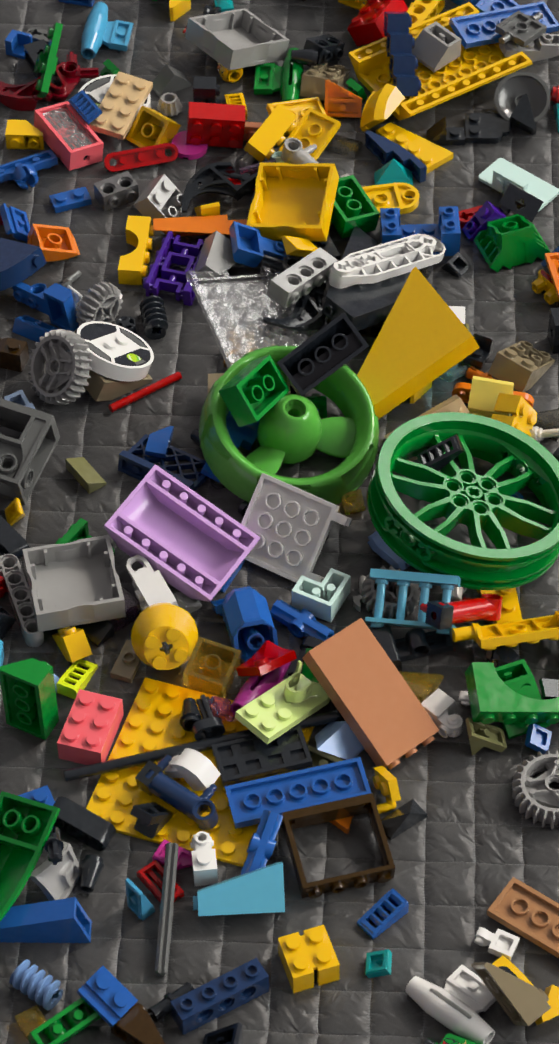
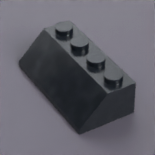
M343 312L279 360L277 365L294 391L303 396L369 347V345Z

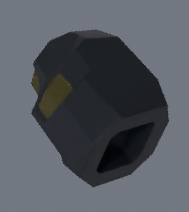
M505 645L497 646L494 650H486L487 662H493L495 668L520 660L519 655Z

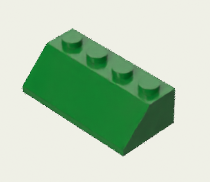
M34 658L0 666V684L6 724L46 741L59 722L53 666L45 661H39Z

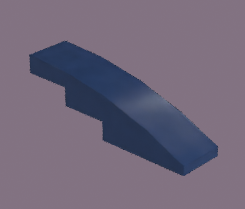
M369 130L365 132V146L383 165L394 158L412 172V176L419 183L426 181L427 166L415 155L381 135Z

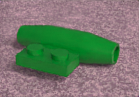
M290 48L287 51L282 67L275 65V63L256 65L254 94H273L280 90L282 102L298 100L304 66L303 64L290 61L292 50L300 49Z

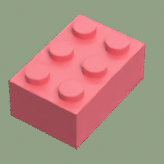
M79 689L57 741L59 759L83 765L106 761L124 716L123 700Z

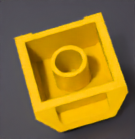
M386 84L380 90L371 93L365 103L361 116L360 129L363 132L386 120L405 99L396 86Z

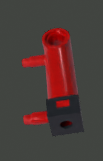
M484 593L481 594L480 598L470 599L464 597L460 601L445 603L436 600L427 602V604L422 603L420 610L426 613V624L441 630L452 628V624L477 620H500L503 597L497 594Z

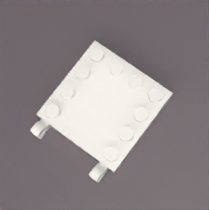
M262 473L241 522L243 526L261 538L245 560L296 583L301 576L322 583L324 577L312 572L331 526L335 521L349 527L352 518L337 513L340 506Z

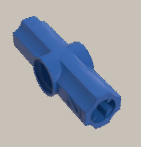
M277 600L270 610L271 617L286 625L291 634L297 638L312 636L326 641L334 635V631L316 621L315 616L309 610L302 609L299 611L282 600Z
M263 810L257 830L253 833L249 842L248 854L240 875L265 867L267 860H270L276 844L275 838L283 816L279 813Z

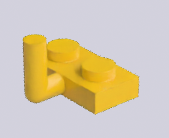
M384 766L375 767V776H373L374 786L386 798L385 803L377 805L378 812L381 814L394 810L396 808V801L401 800L397 778Z

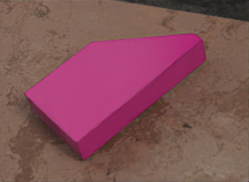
M165 839L152 856V861L157 860L162 866H164L166 844L169 843ZM179 846L177 870L191 867L192 853Z

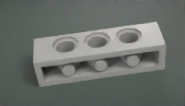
M319 247L271 279L266 295L286 308L291 303H296L303 295H308L316 286H321L329 278L331 268L338 260Z

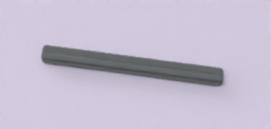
M170 842L166 844L154 971L157 977L167 976L179 849L177 843Z

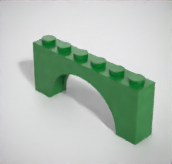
M472 662L465 671L473 722H482L483 724L503 722L504 724L546 722L547 724H556L559 722V697L539 700L518 694L501 680L493 662Z

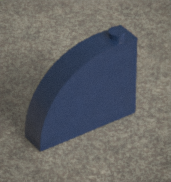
M0 238V291L22 282L47 264L39 246Z

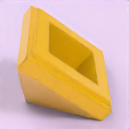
M18 497L4 510L7 522L11 526L25 516Z

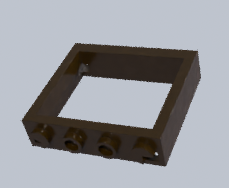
M373 793L282 812L283 819L281 824L302 898L309 897L313 899L325 893H340L347 888H363L369 883H385L394 878L395 865ZM367 813L383 866L307 883L292 829Z

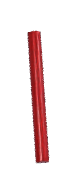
M178 371L110 404L109 409L111 412L119 410L182 379V375Z

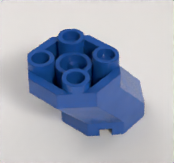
M250 586L232 589L231 592L227 593L224 601L221 603L222 615L234 654L246 662L261 648L265 641L270 640L278 646L277 630L274 627L266 598Z

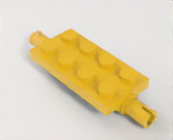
M555 611L554 615L480 626L478 623H471V626L452 628V638L454 642L473 639L484 650H494L497 646L503 645L515 647L518 646V643L523 642L534 644L542 639L559 640V611Z

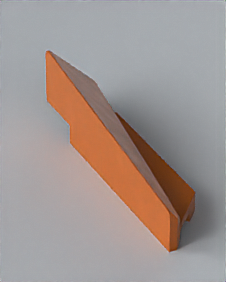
M228 215L153 219V230L162 231L165 234L173 231L174 237L177 234L181 236L211 235L216 230L221 234L230 235L229 228L234 221L246 225L247 219L228 220Z

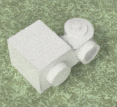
M438 688L421 704L440 730L438 733L442 737H458L462 733L463 720L461 716L455 714V700Z
M200 831L193 835L192 842L190 843L191 848L194 850L191 851L194 886L213 885L218 883L215 849H212L214 840H212L209 833Z

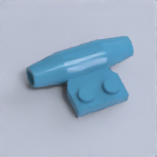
M103 2L95 3L86 19L81 37L82 57L93 59L102 43L110 49L127 52L133 23L121 20L108 22V6Z

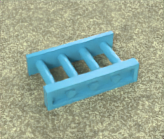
M370 569V578L375 580L377 591L374 617H365V621L371 624L372 628L389 625L434 629L438 634H450L452 628L439 630L426 624V613L420 610V605L422 603L427 604L429 601V591L432 589V585L441 586L443 602H451V593L454 587H460L461 584L459 576ZM389 581L397 582L399 586L396 619L383 618L385 590ZM410 583L419 584L421 588L418 621L404 620L407 590L410 587Z

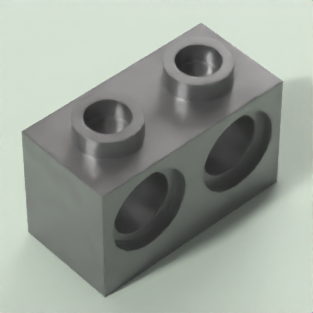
M128 171L93 183L95 199L104 211L139 198L138 184Z

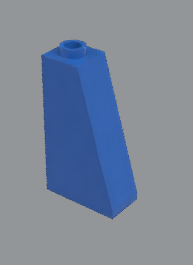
M76 897L12 906L0 921V942L90 943L92 921Z

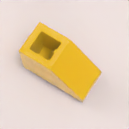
M7 120L5 132L7 149L44 150L43 133L27 120Z
M75 626L57 629L58 633L53 635L56 644L68 662L73 663L92 655L83 629L76 628Z

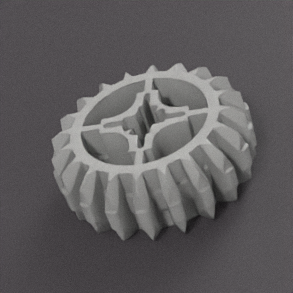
M100 281L98 284H94L92 289L89 288L88 293L84 294L83 300L80 301V306L77 307L79 311L76 313L79 326L91 321L108 323L115 321L116 316L119 315V310L122 309L120 305L123 303V295L118 287L106 281Z
M392 565L389 567V569H386L384 566L380 568L384 570H395L393 569ZM369 573L363 581L361 596H363V603L367 604V610H373L374 616L377 591L374 588L377 587L375 580L370 578ZM389 581L388 585H386L383 618L393 619L395 617L396 619L399 591L397 582ZM410 583V587H408L405 618L409 616V613L412 614L419 604V584Z

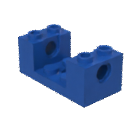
M458 206L438 207V224L400 225V208H380V243L384 244L415 234H426L437 238L445 245L444 256H454L457 252L460 253L461 230Z

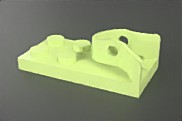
M300 660L297 662L295 673L235 713V719L266 744H269L330 702L329 696L320 683L311 682L301 674L303 663Z

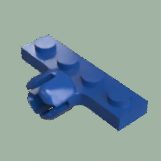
M49 149L0 165V183L15 180L22 189H29L27 185L33 188L39 180L36 171L57 165V157Z

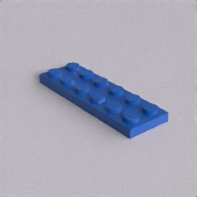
M544 1L450 18L449 25L456 36L462 39L461 44L465 49L498 43L502 35L495 32L496 25L517 11L530 16L540 12L543 14V18L539 22L547 26L546 33L559 31V23Z
M361 757L225 786V793L235 829L259 824L264 809L279 813L282 816V812L371 793Z

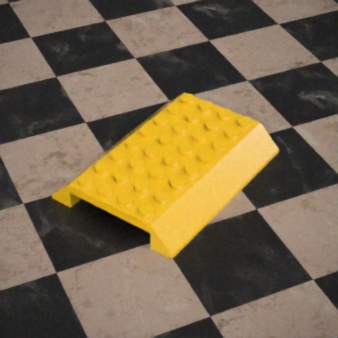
M468 2L411 26L409 33L412 34L416 41L421 31L436 21L454 33L449 25L450 18L480 13V11ZM387 37L349 52V58L358 80L371 93L380 90L386 84L393 85V78H390L389 73L390 57H387L386 51ZM499 42L467 49L461 44L460 57L436 72L431 71L418 61V69L415 70V75L421 80V90L418 91V96H404L405 99L392 114L399 121L409 118L532 65L533 61L522 51L510 57H504L499 47Z

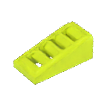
M83 659L75 661L57 682V693L75 699L79 689H85L96 672L98 665Z

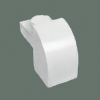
M185 748L181 755L174 756L163 771L170 778H184L193 791H205L221 775L206 756L190 748Z

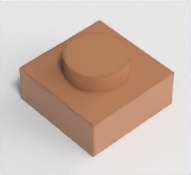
M245 122L243 141H249L263 123Z

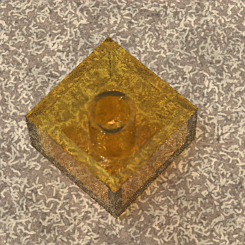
M199 637L183 673V686L226 698L237 674L236 667L241 664V650Z

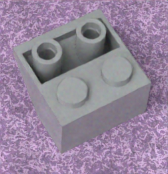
M436 21L421 31L415 41L412 54L416 56L420 63L431 71L436 72L460 57L462 39Z
M162 174L149 182L133 205L143 216L151 217V221L156 218L179 217L182 213L183 194L165 174Z

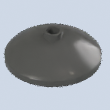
M516 72L506 76L499 83L495 91L494 102L497 112L504 120L510 121V116L523 94L528 95L535 123L545 116L550 106V92L548 86L540 77L529 72Z

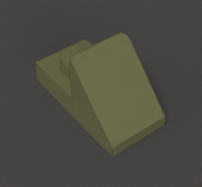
M469 717L465 719L472 755H475L483 747L498 752H503L507 748L503 729L483 724L482 722H473V719Z

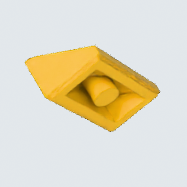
M282 236L287 255L306 257L318 249L309 239Z

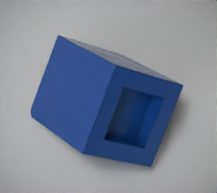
M12 29L4 40L6 55L25 59L24 45L33 42L32 35Z

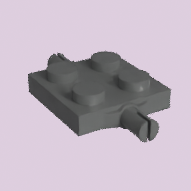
M520 11L515 12L496 25L495 32L502 35L499 38V43L504 45L508 41H513L524 48L546 33L547 26L539 22L543 18V14L537 12L535 15L530 16Z

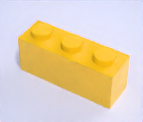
M279 103L247 142L244 150L259 162H263L265 158L269 160L275 152L273 148L276 145L280 146L286 139L285 133H291L297 125L294 122L298 116Z

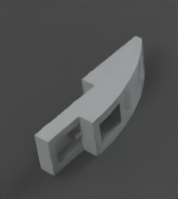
M545 33L524 48L513 41H508L504 45L499 43V47L504 57H510L522 51L533 62L545 60L559 55V34Z

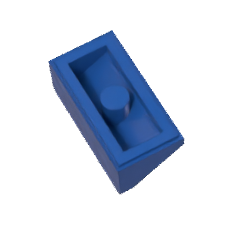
M28 315L15 318L13 325L14 333L35 342H40L39 338L44 336L46 332L58 329Z

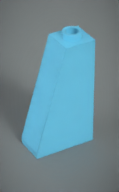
M276 862L197 890V896H193V911L198 910V916L285 912L283 862Z

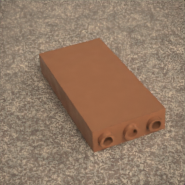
M362 618L308 651L302 657L377 767L382 765L391 770L401 763L399 758L404 755L406 758H409L416 753L418 745L422 743L425 747L435 740L433 735L440 730Z

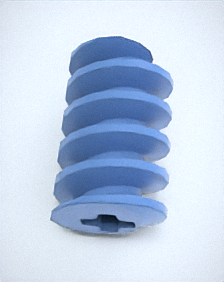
M28 959L24 960L12 973L9 980L10 985L20 990L22 994L28 995V998L35 1000L38 1005H43V1008L47 1011L51 1010L62 998L63 989H59L61 982L55 980L52 983L53 976L47 975L45 977L46 971L43 969L38 971L37 965L34 964L30 967L31 961Z

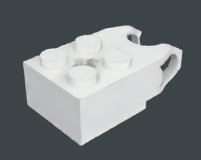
M137 554L127 560V570L133 580L132 585L135 595L140 602L139 607L141 611L157 603H171L178 606L160 571L154 572L145 557ZM136 561L144 564L143 568L137 571L131 568V565Z

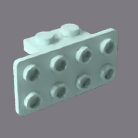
M498 158L478 176L479 181L501 193L507 182H510L544 201L539 211L559 195V189L503 158Z

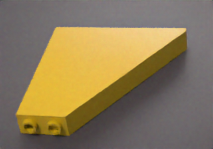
M414 267L357 376L371 398L375 415L380 419L480 347L473 335L418 268Z

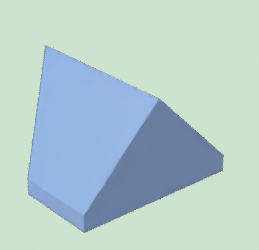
M346 721L328 723L315 735L317 750L346 760L355 758L364 750V747Z

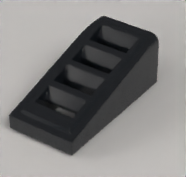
M454 435L424 450L417 455L419 464L439 471L464 451L459 436Z

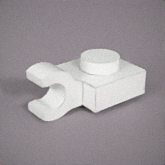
M479 927L474 943L480 946H489L488 953L498 957L503 955L511 961L519 944L520 937L499 928L494 934L485 928Z

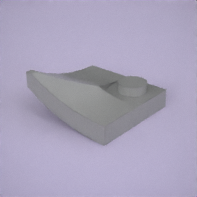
M63 842L62 862H57V865H53L47 859L33 870L30 876L49 901L68 898L81 877V867L70 843Z

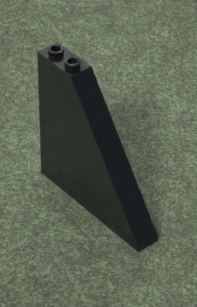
M354 227L342 259L351 253L381 244L359 227ZM411 272L371 284H356L342 289L330 286L322 313L333 321L344 312L358 331L386 321ZM430 283L437 292V287Z

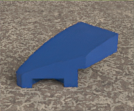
M169 426L149 434L145 455L166 458L174 426Z

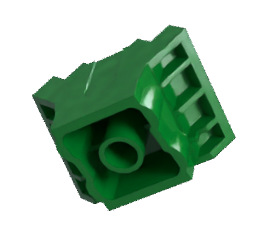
M519 214L487 222V229L480 231L474 239L489 267L497 273L503 265L510 270L513 266L523 263L532 264L537 257L544 260L545 253H550L549 248L534 224Z

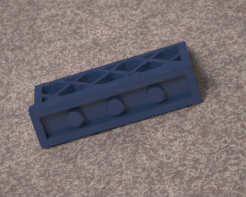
M147 434L130 450H123L119 454L118 471L140 481L155 465L153 463L160 462V468L193 491H196L209 478L196 470V468L204 467L205 460L169 445L167 452L172 455H166V458L147 457L144 448L149 438ZM142 454V455H143V458H140V457H138V456H136V455ZM178 460H187L190 463L179 464ZM174 461L175 464L165 465L164 462ZM192 469L193 472L182 473V470ZM177 470V471H178V474H175V473H173V472H171V471Z

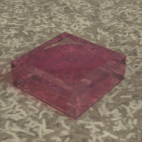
M212 696L208 700L214 717H219L221 720L229 722L235 720V715L231 712L230 707L232 704L229 699Z

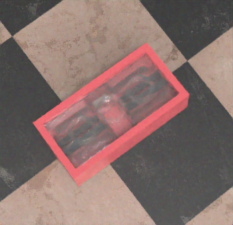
M68 101L34 111V126L43 133L44 141L69 171L102 162L104 143Z

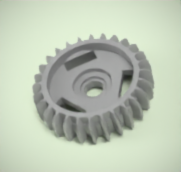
M64 329L51 330L39 338L40 342H35L36 349H31L33 356L29 357L31 364L28 366L31 367V371L28 374L32 378L29 382L34 383L31 388L36 390L35 395L40 396V400L54 405H66L70 402H75L76 398H80V392H85L84 386L89 385L87 379L91 378L89 370H92L90 363L93 360L89 359L91 352L86 351L89 345L84 344L85 339L80 338L79 334ZM65 344L68 346L70 352L64 347ZM56 362H58L59 364L57 372H55L54 365Z
M547 750L546 755H542L539 751L537 758L530 755L529 761L524 759L522 765H518L517 772L513 776L512 799H515V806L519 807V813H525L526 819L532 817L533 824L538 821L542 822V828L545 824H550L551 829L554 828V825H559V789L554 790L549 787V784L552 782L559 783L558 750L555 751V754H550L549 750ZM546 771L537 778H532L535 774Z

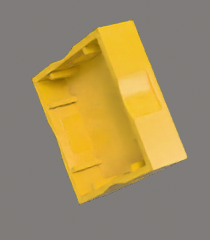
M260 162L255 183V196L250 206L246 225L260 229L261 236L271 240L282 241V236L285 235L306 238L310 241L327 242L339 181L335 164L306 163L296 165Z

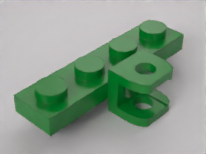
M57 22L52 28H49L47 38H49L48 45L46 44L44 51L39 53L34 68L35 73H42L35 89L38 90L37 97L43 99L49 92L51 78L55 74L58 61L56 55L63 24Z

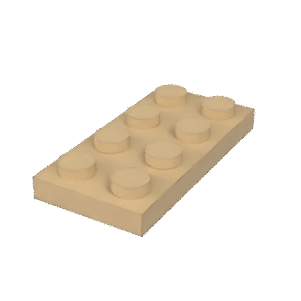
M118 71L99 105L103 113L89 123V127L93 131L124 140L141 106L151 92L153 82Z

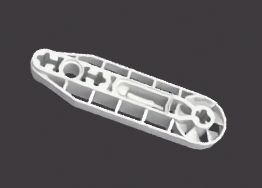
M415 234L357 251L333 264L329 275V284L335 288L342 289L356 284L380 282L411 272L414 267L421 269L441 262L446 248L440 240L433 236Z

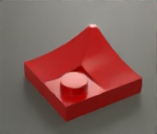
M267 640L249 660L236 667L238 676H262L297 659L294 650L279 647L270 640Z

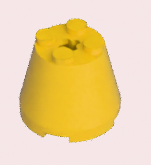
M171 603L153 604L145 608L133 624L131 630L132 647L137 657L152 668L158 670L177 668L186 663L196 650L198 644L196 623L190 613L179 606ZM164 642H166L168 645H170V646H169V649L166 648V645H165Z

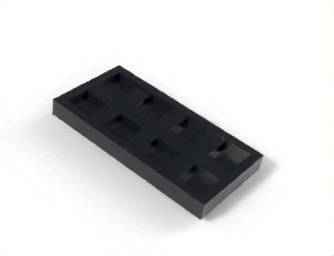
M300 725L294 726L269 744H266L258 736L252 735L211 745L217 769L221 774L220 779L223 787L303 769L313 765Z

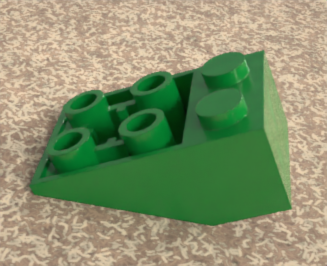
M525 659L495 668L498 676L510 689L525 697L542 700L534 676ZM500 722L508 739L527 734L528 726L530 725L525 724V722H515L512 724ZM536 722V724L544 728L551 725L546 722Z

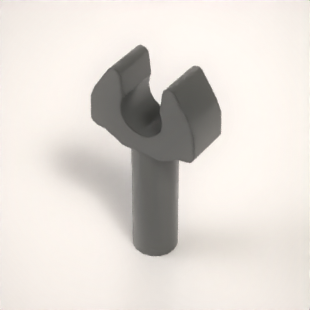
M76 270L66 279L55 283L66 288L68 285L72 287V283L80 278L82 273L80 270Z

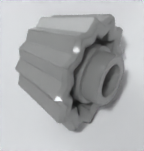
M167 92L161 95L156 110L164 116L172 117L182 112L181 108L183 106L176 94Z

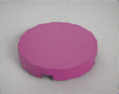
M186 130L179 132L172 139V143L178 148V157L182 159L183 157L188 158V160L201 158L207 153L209 148L208 144H186Z

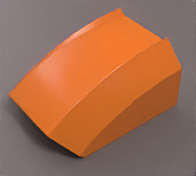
M32 224L28 233L27 244L39 246L46 262L65 260L80 255L76 240L69 227Z

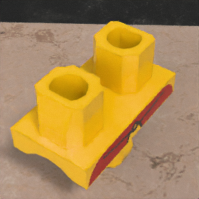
M543 269L539 270L538 278L532 282V290L536 294L545 290L544 299L549 305L557 301L559 302L551 276Z

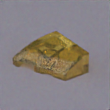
M399 671L421 703L430 692L433 693L444 678L441 674Z

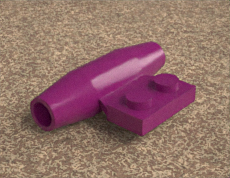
M291 662L262 676H250L235 697L230 707L231 712L235 715L237 710L282 682Z

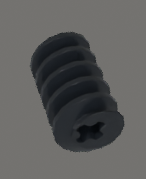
M149 296L140 303V312L145 336L149 339L157 340L165 337L168 322L164 300L159 296Z

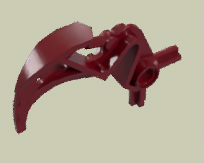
M71 51L66 56V62L56 66L55 80L59 87L50 82L49 92L44 99L46 101L52 99L59 102L65 101L75 86L81 82V78L99 77V68H80V65L77 64V54ZM41 76L32 82L20 85L7 84L0 81V102L13 110L34 111L37 106V100L43 99L37 97L38 90L35 89L38 79H41Z

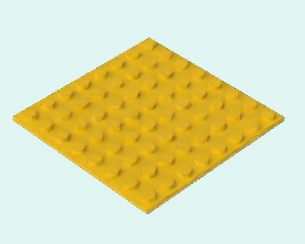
M145 677L108 761L197 741L193 732L185 731L179 722L183 701L187 698L196 700L200 699L201 695L209 697L216 717L222 720L225 727L223 735L248 730V728L235 719V715L231 712L230 707L234 700ZM314 727L302 729L307 745ZM212 749L200 752L217 768ZM146 764L101 774L86 809L110 822L116 828L117 833L161 844L165 839L171 843H177L180 847L191 852L194 851L190 846L193 835L200 831H205L214 840L212 849H215L216 860L243 867L248 854L249 842L253 833L256 832L258 824L235 829L225 787L222 785L220 776L214 782L217 789L209 799L215 805L219 817L218 823L212 829L203 830L197 826L195 821L154 794L150 796L138 788L135 777ZM172 778L199 797L204 792L193 791L184 778ZM156 802L174 814L153 839H150L134 829L137 818L130 814L134 805ZM205 812L201 816L205 817L208 816L210 813Z

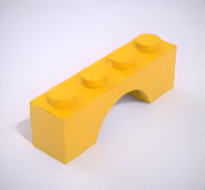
M128 215L126 243L133 245L136 249L129 254L120 256L118 265L119 284L142 285L143 278L147 277L148 267L146 264L150 262V252L148 250H152L153 241L151 236L154 237L155 235L151 217Z

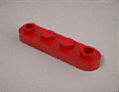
M164 143L109 153L104 158V167L110 172H117L172 162L178 157V148L173 143ZM166 149L171 151V156H166ZM111 159L116 161L115 166L110 165Z

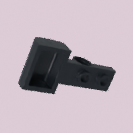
M390 626L370 629L399 672L402 671V662L453 650L450 634H438L436 630L425 633L421 628H414L406 633L405 638L394 640Z

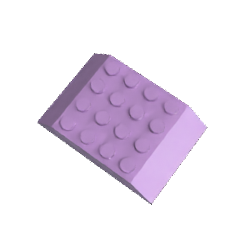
M156 464L104 525L105 530L120 550L130 557L137 554L145 557L154 572L159 570L167 583L191 599L207 602L212 601L261 538Z

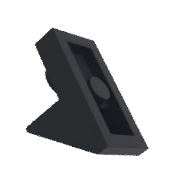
M443 117L426 131L427 140L438 146L465 145L464 127H447L446 117Z
M474 333L473 337L480 348L463 359V363L482 369L493 353L495 346L492 339Z
M156 802L134 805L130 814L137 818L134 829L153 839L172 818L174 813Z

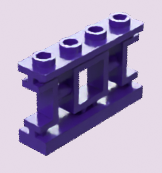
M169 231L167 236L163 237L161 249L156 252L155 262L150 265L149 275L144 278L143 288L146 290L147 297L151 296L152 293L153 296H158L159 291L163 290L176 293V300L180 301V299H183L184 305H192L202 283V279L195 275L194 272L204 244L203 239H199L197 245L182 243L181 235L177 234L174 237L173 231ZM172 263L187 266L185 272L173 270L170 267Z

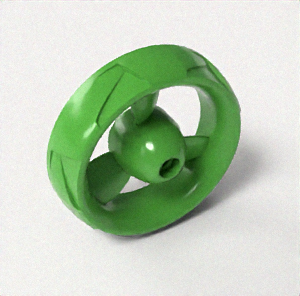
M275 345L256 349L246 353L212 385L204 401L199 422V440L203 456L217 479L229 491L249 503L262 473L335 505L355 493L365 482L373 467L378 450L379 421L378 417L375 416L374 407L366 388L357 374L348 366L343 365L313 388L332 400L345 417L320 419L316 406L308 398L299 394H286L260 418L257 429V439L260 447L247 457H244L236 448L228 433L226 417L229 409L218 391L252 360L267 355L271 356L285 382H288L277 362L298 346ZM316 449L334 457L346 458L334 469L313 477L291 478L276 475L282 463L294 464L304 461L312 456Z

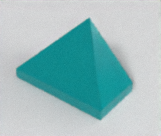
M393 158L374 173L375 185L402 182L413 186L412 172Z

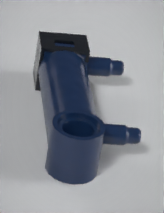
M167 754L157 765L149 760L135 777L138 788L150 796L154 794L195 821L200 829L209 830L214 828L218 823L219 817L214 803L209 799L214 795L217 786L211 784L199 797L163 773L172 760L170 755ZM205 812H209V813H210L208 816H205V817H202V816H201V815H202L203 813H205Z

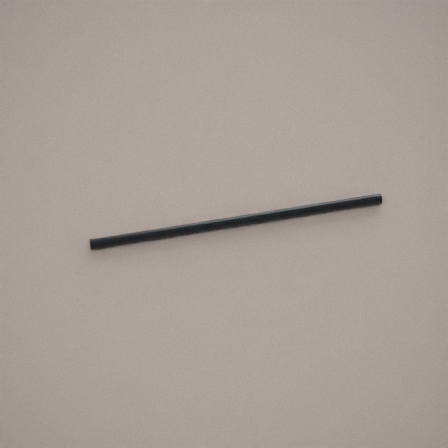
M337 709L311 715L297 725H300L301 729L344 720V718ZM248 729L63 771L64 778L68 782L144 765L149 760L157 762L167 754L172 758L176 755H181L185 748L198 752L211 750V745L255 734Z

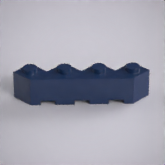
M384 12V36H387L386 51L387 57H390L389 73L390 78H393V86H396L403 96H418V91L421 90V80L415 75V70L418 69V59L412 54V49L415 47V38L409 33V28L412 26V17L407 12Z

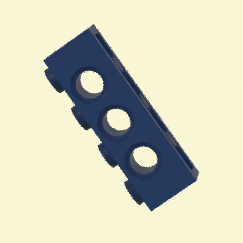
M255 958L170 1001L172 1018L182 1034L185 1035L268 992L269 975L259 960Z

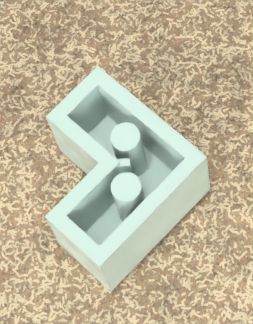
M333 568L329 570L322 583L301 576L292 589V606L300 611L302 609L309 610L315 617L331 623L350 593L351 576Z

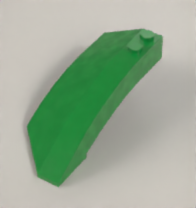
M1 791L0 921L14 904L31 876L60 812L58 807Z

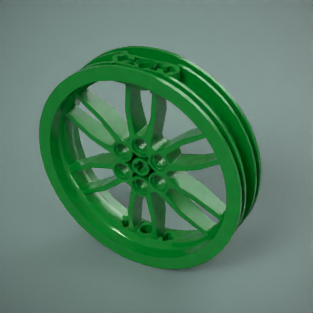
M440 412L416 417L400 425L385 440L368 486L367 505L371 520L378 534L401 559L422 573L459 576L461 578L460 587L477 590H503L519 587L536 580L551 568L559 555V462L539 442L506 423L481 415L460 412ZM454 435L459 436L464 451L458 455L462 469H459L453 460L440 470L441 472L426 465L408 461V459L416 457L424 450ZM472 457L495 465L484 476L475 473ZM507 471L516 477L502 482L495 480ZM392 472H397V473L402 474V475H404V476H406V477L394 475ZM527 486L536 495L542 506L528 500L511 497V495ZM396 491L415 499L432 503L413 514L402 502ZM441 517L447 519L435 529L424 524L426 521ZM537 522H541V523L548 524V525L550 526V528H548V527H546V526H544V525H541V524H539V523H537ZM458 524H464L468 528L471 545L458 542L446 537V535ZM503 528L520 535L538 539L539 541L526 546L511 548ZM481 530L486 533L496 549L486 548Z

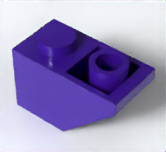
M486 201L462 230L470 241H474L480 231L487 229V222L507 216L503 210Z

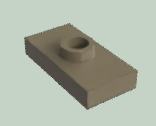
M126 640L110 672L111 678L132 683L142 663L134 652L131 640Z

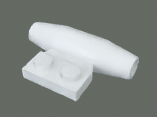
M461 964L446 979L444 989L418 976L413 977L409 981L405 992L428 1015L467 1040L478 1044H489L492 1041L495 1031L477 1013L485 1012L496 999L477 974Z

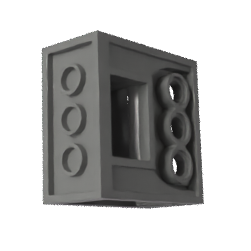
M0 398V427L3 426L22 432L19 440L0 434V497L11 501L18 497L21 504L25 505L60 439V434L54 415Z

